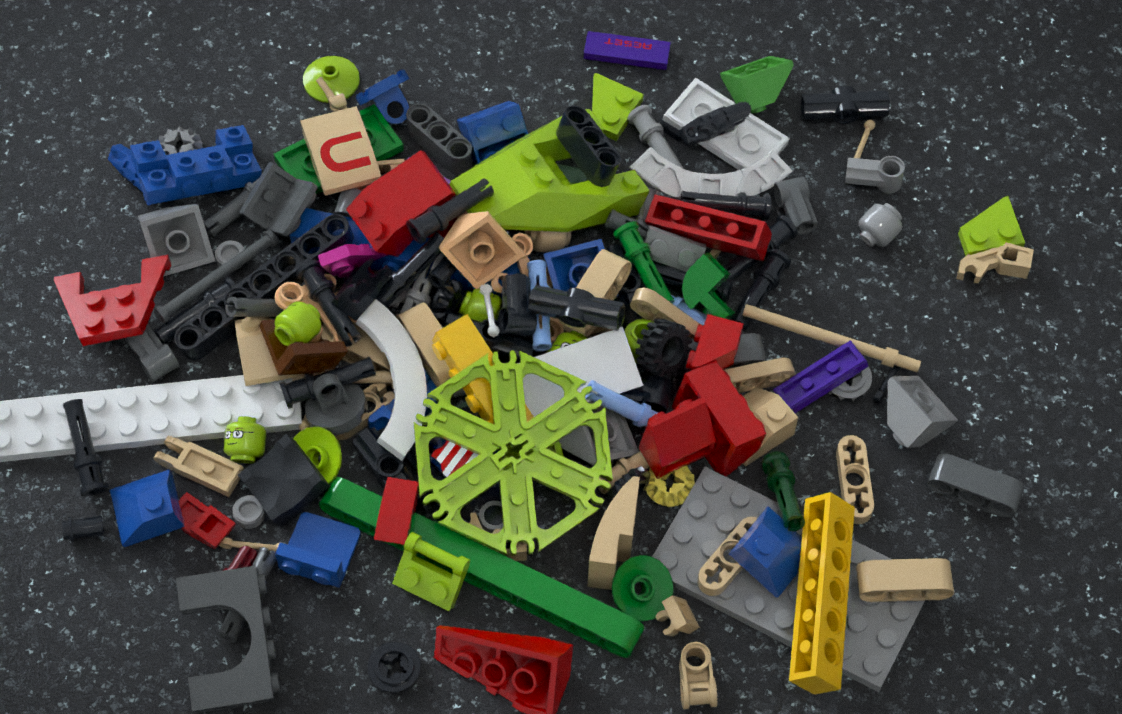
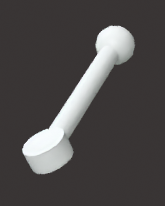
M489 284L481 285L480 292L484 295L490 326L488 334L491 337H496L500 329L495 325L490 299L492 287Z

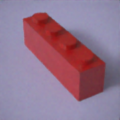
M654 194L645 219L648 225L706 244V247L760 261L764 260L772 237V232L765 221Z

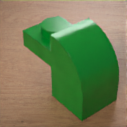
M710 253L703 254L687 271L682 284L683 297L691 310L697 309L703 304L705 307L702 310L706 315L729 319L735 312L714 291L731 274Z

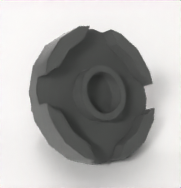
M324 374L315 380L313 392L317 400L308 399L305 407V414L310 427L325 428L334 436L347 433L357 427L362 422L361 415L364 411H368L367 399L363 390L353 383L343 386L339 378L334 374ZM326 386H336L335 389L321 393Z

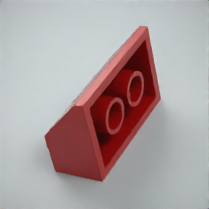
M717 361L685 373L672 409L675 410L676 406L685 400L692 399V401L704 397L716 437V444L711 454L705 456L715 472L727 477L760 449L767 433L762 422L756 419L749 409L744 396L739 394L731 383L728 373L722 370Z

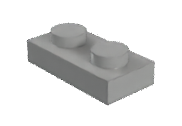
M651 225L644 239V243H648L651 248L650 256L652 260L683 271H688L706 250V244Z

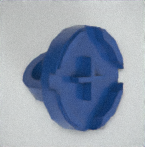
M402 69L396 75L393 74L365 90L366 92L358 93L355 98L360 106L372 100L389 124L402 123L407 119L406 113L409 105L398 85L410 78L406 71ZM397 102L402 106L403 110L399 118H392L388 115L387 106L389 103Z

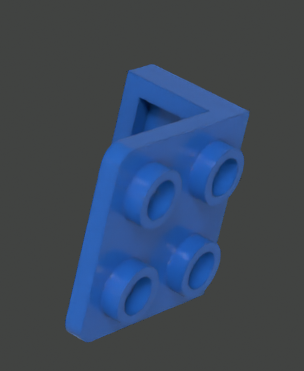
M304 512L298 519L288 545L281 542L278 545L275 555L279 569L291 575H300L313 579L323 585L329 584L340 588L359 542L360 530L355 526Z

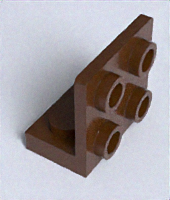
M275 319L262 320L259 324L279 376L324 373L333 370L348 352L344 341L330 342L329 340H323L322 337L317 342H295L287 347L275 335Z

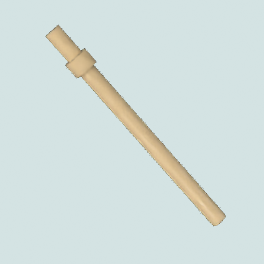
M748 304L744 308L742 316L837 347L851 340L862 355L880 360L882 365L892 368L895 365L914 372L919 370L921 361L898 354L899 350L873 346Z

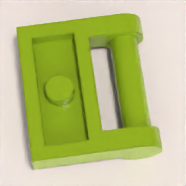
M411 532L405 541L404 552L392 584L450 611L455 606L470 565V559L462 555L456 557L421 540V535ZM417 552L453 569V574L417 557Z

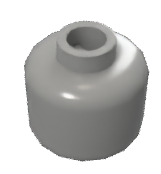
M888 203L884 205L874 204L858 222L861 230L859 236L871 247L875 244L880 247H886L901 232L902 216Z

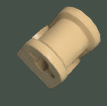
M701 642L688 643L683 648L679 661L682 708L684 710L689 709L692 705L705 704L717 707V688L715 678L713 677L710 650ZM690 656H697L703 661V664L697 667L692 666L686 659Z

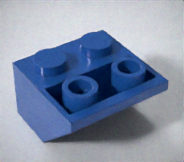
M507 101L457 119L461 135L472 145V158L475 165L528 134L520 106L512 101Z

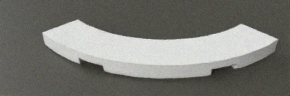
M649 147L629 167L631 171L635 170L639 177L651 187L680 199L682 190L731 196L745 192L747 196H755L774 186L775 182L782 181L792 172L790 167L774 150H771L763 158L744 169L724 174L696 173L682 169L663 158L652 147Z
M375 299L358 318L356 324L372 338L381 352L385 353L390 364L395 401L388 425L378 438L377 443L402 461L415 442L414 422L422 426L416 420L417 413L425 416L426 407L423 405V400L427 399L426 377L422 360L409 333L389 309Z

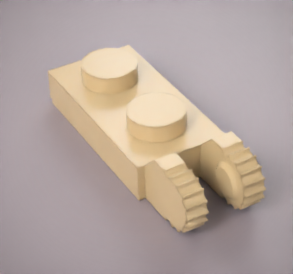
M167 436L164 444L169 449L179 453L180 456L177 459L158 451L153 457L158 464L227 497L231 495L240 480L238 474L244 470L242 465L190 441L186 443L178 438Z

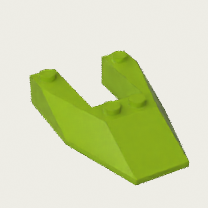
M585 109L603 132L604 127L590 109ZM562 116L504 147L451 180L449 184L457 196L485 178L489 182L486 188L492 186L494 195L467 210L468 213L488 211L500 226L506 230L570 232L606 223L612 209L628 217L638 215L650 190L635 170L615 174L610 185L606 187L596 186L589 180L570 184L555 163V161L572 158L556 136V130Z

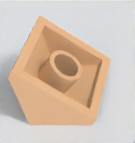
M488 211L460 214L439 246L440 251L475 289L480 288L481 285H484L525 256L523 250Z

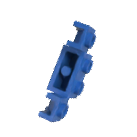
M244 125L216 130L217 146L165 155L159 140L130 145L131 161L137 173L147 205L245 187L246 183H253L260 178L262 170L252 152L253 143Z

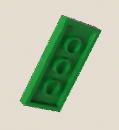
M375 104L359 111L376 161L386 160L404 151L402 141ZM304 139L274 153V160L281 169L296 179L309 181L317 185L316 195L323 192Z

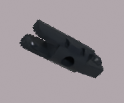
M738 102V104L735 103L728 107H720L697 117L683 126L679 132L687 146L708 141L732 131L735 126L742 124L751 113V105L746 102Z

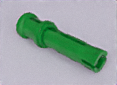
M632 221L620 226L614 231L613 235L615 239L620 240L625 249L626 260L634 264L646 288L657 292L673 304L675 300L651 259V248L648 243H644L638 231V223Z

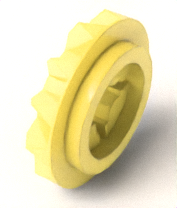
M687 465L671 472L674 476V481L677 483H673L672 488L667 492L666 482L663 480H667L670 473L657 479L650 468L648 471L650 472V479L645 490L648 496L659 505L667 507L679 506L684 503L695 484L694 474L690 472Z

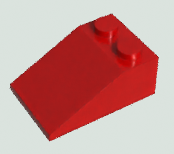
M420 150L365 187L346 210L376 252L398 257L414 240L408 231L406 221L411 218L415 220L428 212V207L432 205L441 206L456 193L427 154Z

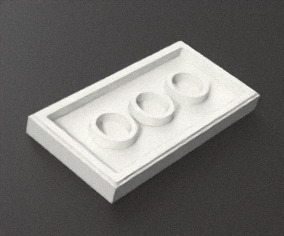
M695 78L664 114L663 121L680 130L683 126L701 115L735 103ZM750 113L742 124L734 127V130L698 144L731 166L741 170L754 164L771 150H774L779 155L787 146L790 138Z
M620 327L619 331L611 330L535 357L587 381L586 385L581 386L577 390L579 393L592 380L618 394L643 386L623 327ZM528 374L523 378L525 404L533 417L564 397L563 389L548 380L534 374Z

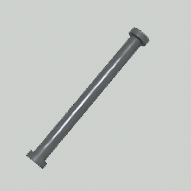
M270 229L265 231L263 237L167 304L155 307L153 310L156 317L163 324L170 320L169 316L268 247L277 246L279 244L277 236Z

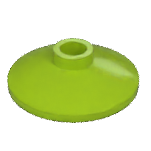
M326 56L315 60L306 68L303 75V85L308 95L323 103L329 102L326 94L316 82L319 77L324 79L331 91H333L334 96L343 93L346 99L356 92L360 82L356 66L348 59L339 56Z
M305 428L293 439L328 484H330L336 478L341 466L342 453L339 442L325 428ZM319 455H321L320 463L318 461Z

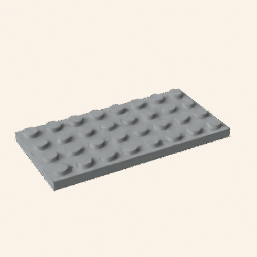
M704 467L688 494L689 496L685 499L652 557L666 566L672 577L674 588L792 648L799 572L778 598L770 593L744 568L719 595H706L698 587L697 581L701 567L744 518H758L768 506L782 518L778 502ZM802 529L796 531L802 536ZM852 540L842 674L879 692L925 601H862L859 597L856 566L861 562L869 560L893 559ZM732 549L726 550L723 553L725 560L730 563H736L737 561L729 555ZM720 566L714 576L707 577V583L711 584L714 581L718 583L719 574L723 570Z

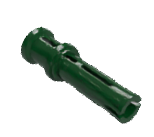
M771 452L761 462L763 471L768 475L767 486L776 495L784 527L788 531H798L804 527L805 519L802 516L793 488L795 476L789 470V458L783 452Z

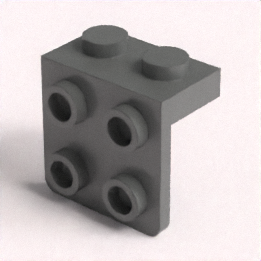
M269 162L239 213L266 231L270 229L276 234L287 237L296 231L300 225V216L303 211L314 202L317 185L309 181L296 179L276 164Z

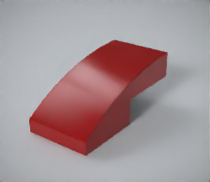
M387 478L374 540L405 544L410 533L412 516L415 514L419 491V483L417 481Z
M188 492L178 501L185 527L180 529L213 549H216L236 526L235 522L213 506L207 507Z

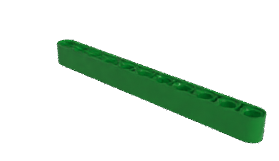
M336 477L319 502V506L333 518L355 526L360 531L374 537L382 496L345 478ZM413 514L410 533L414 532L421 535V540L456 557L462 555L470 559V565L464 578L465 582L619 657L629 658L644 631V626L637 619L439 525L420 514ZM385 542L404 552V545ZM417 552V557L453 574V569Z

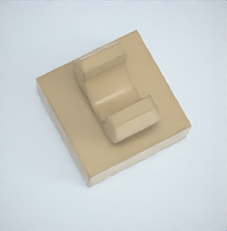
M672 595L662 601L665 610L658 612L655 617L661 622L670 618L671 624L663 631L664 635L674 636L679 631L690 634L700 628L685 599Z

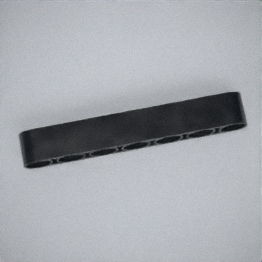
M332 214L326 217L180 326L174 335V340L183 355L190 360H199L236 333L235 320H241L246 317H230L227 315L225 305H235L234 303L226 302L229 297L275 299L276 290L282 284L295 282L300 285L304 282L296 276V271L301 265L310 260H319L318 255L346 244H352L354 234L347 219L340 214ZM344 229L340 235H332L334 231ZM320 247L316 253L308 254L310 249ZM296 265L292 271L284 272L286 267ZM266 283H271V286L268 289L263 291L260 290V287ZM222 320L219 326L211 328L214 321ZM198 338L194 345L186 346L190 339Z

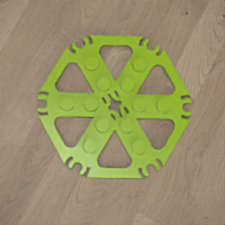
M514 350L510 351V361L508 363H501L498 359V352H494L492 356L493 366H490L488 354H486L428 393L427 397L433 398L438 403L436 404L430 399H424L423 405L430 408L432 413L426 417L418 413L416 415L417 422L427 425V427L420 426L414 422L419 495L421 497L429 491L433 492L424 498V506L432 501L439 503L440 509L432 514L433 519H439L445 512L448 514L445 519L438 522L439 525L506 556V541L511 542L509 548L512 556L517 554L516 545L519 542L526 543L528 553L533 554L535 549L534 539L537 541L538 552H540L596 513L600 508L594 507L588 501L590 500L593 504L602 506L604 499L596 496L595 489L603 488L609 490L611 487L608 481L599 480V477L606 478L610 482L613 481L605 407L600 412L593 413V411H596L601 406V399L593 404L588 403L585 399V396L592 392L593 388L587 386L579 393L577 390L581 386L586 385L587 381L522 351H519L520 364H517ZM528 374H534L560 386L564 391V397L527 422L523 378ZM477 378L486 379L490 383L494 424L451 405L450 399L452 395ZM588 426L594 433L596 464L592 468H587L548 450V448L578 427ZM435 437H441L478 454V456L442 481H439L431 475L429 442ZM527 443L519 451V459L516 460L512 456L505 458L501 462L499 461L507 453V445L515 448ZM532 450L533 452L527 456L526 453ZM511 464L512 467L505 471L504 469ZM532 480L572 498L575 502V510L549 529L538 527ZM499 482L503 517L502 530L499 533L492 534L465 522L460 515L461 509Z

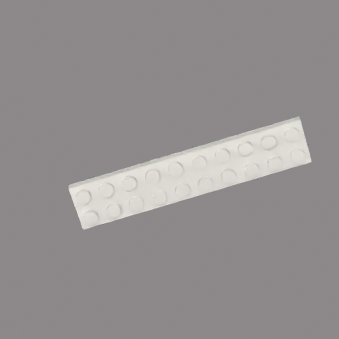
M244 375L0 401V462L75 454L65 409L63 408V403L74 399L83 400V407L95 452L162 445L167 436L178 438L184 442L225 438L226 426L232 422H237L239 416L256 418V424L264 426L267 433L299 430V425L302 424L301 402L293 404L291 409H288L279 383L283 381L285 383L292 382V378L245 386Z

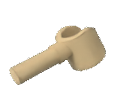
M319 77L316 82L326 94L331 111L336 112L347 109V101L344 94L341 93L334 96L333 91H331L324 79Z

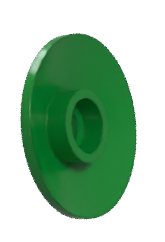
M646 555L631 557L624 561L615 572L612 581L613 599L621 612L638 621L655 619L658 612L665 610L662 601L673 595L672 577L666 566L654 557ZM637 582L642 587L640 594H637L634 589Z

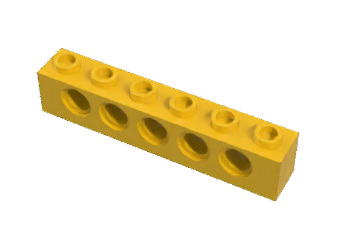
M832 492L805 499V524L802 529L789 681L814 695L841 690L855 507Z

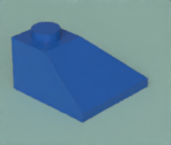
M602 239L543 254L553 289L567 291L569 288L577 287L596 255L602 249H605Z
M170 469L110 489L123 547L185 527L173 474Z
M768 506L730 551L729 555L770 593L778 598L799 572L802 536L796 531H788L784 527L783 519Z

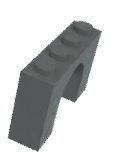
M256 566L176 578L179 608L183 615L215 610H229L241 615L248 622L251 630L250 649L239 665L224 672L188 677L192 712L200 714L276 701L275 693L281 692L279 674L278 672L272 673L271 659H276L274 639L268 640L266 627L272 626L270 607H263L262 594L268 593L265 573L259 574Z

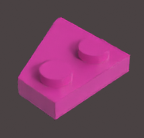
M346 244L318 255L321 266L333 276L338 275V278L349 276L365 260L373 258L375 261L388 255L376 252L373 247L370 248L369 244Z

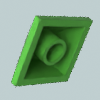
M768 56L721 72L720 75L735 103H749L752 108L751 113H758L764 111L766 105L776 101L794 65L792 60Z

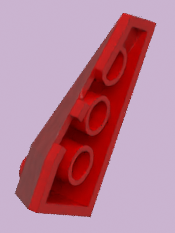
M441 625L436 627L434 659L465 678L472 677L487 687L486 691L494 696L499 694L513 703L512 707L526 714H556L570 678L573 654L572 644L544 637Z

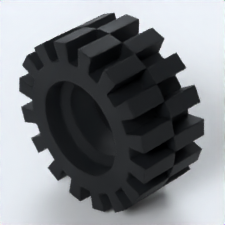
M654 319V323L649 322L647 324L648 330L642 329L641 334L643 338H638L637 344H640V348H636L635 354L640 355L636 359L637 363L641 364L640 368L651 374L664 378L675 377L678 375L677 370L682 372L685 369L682 364L683 362L687 363V353H690V350H692L691 347H688L689 344L693 343L692 338L688 337L691 333L681 324L665 319ZM666 343L665 351H664V353L662 354V350H663L664 344Z

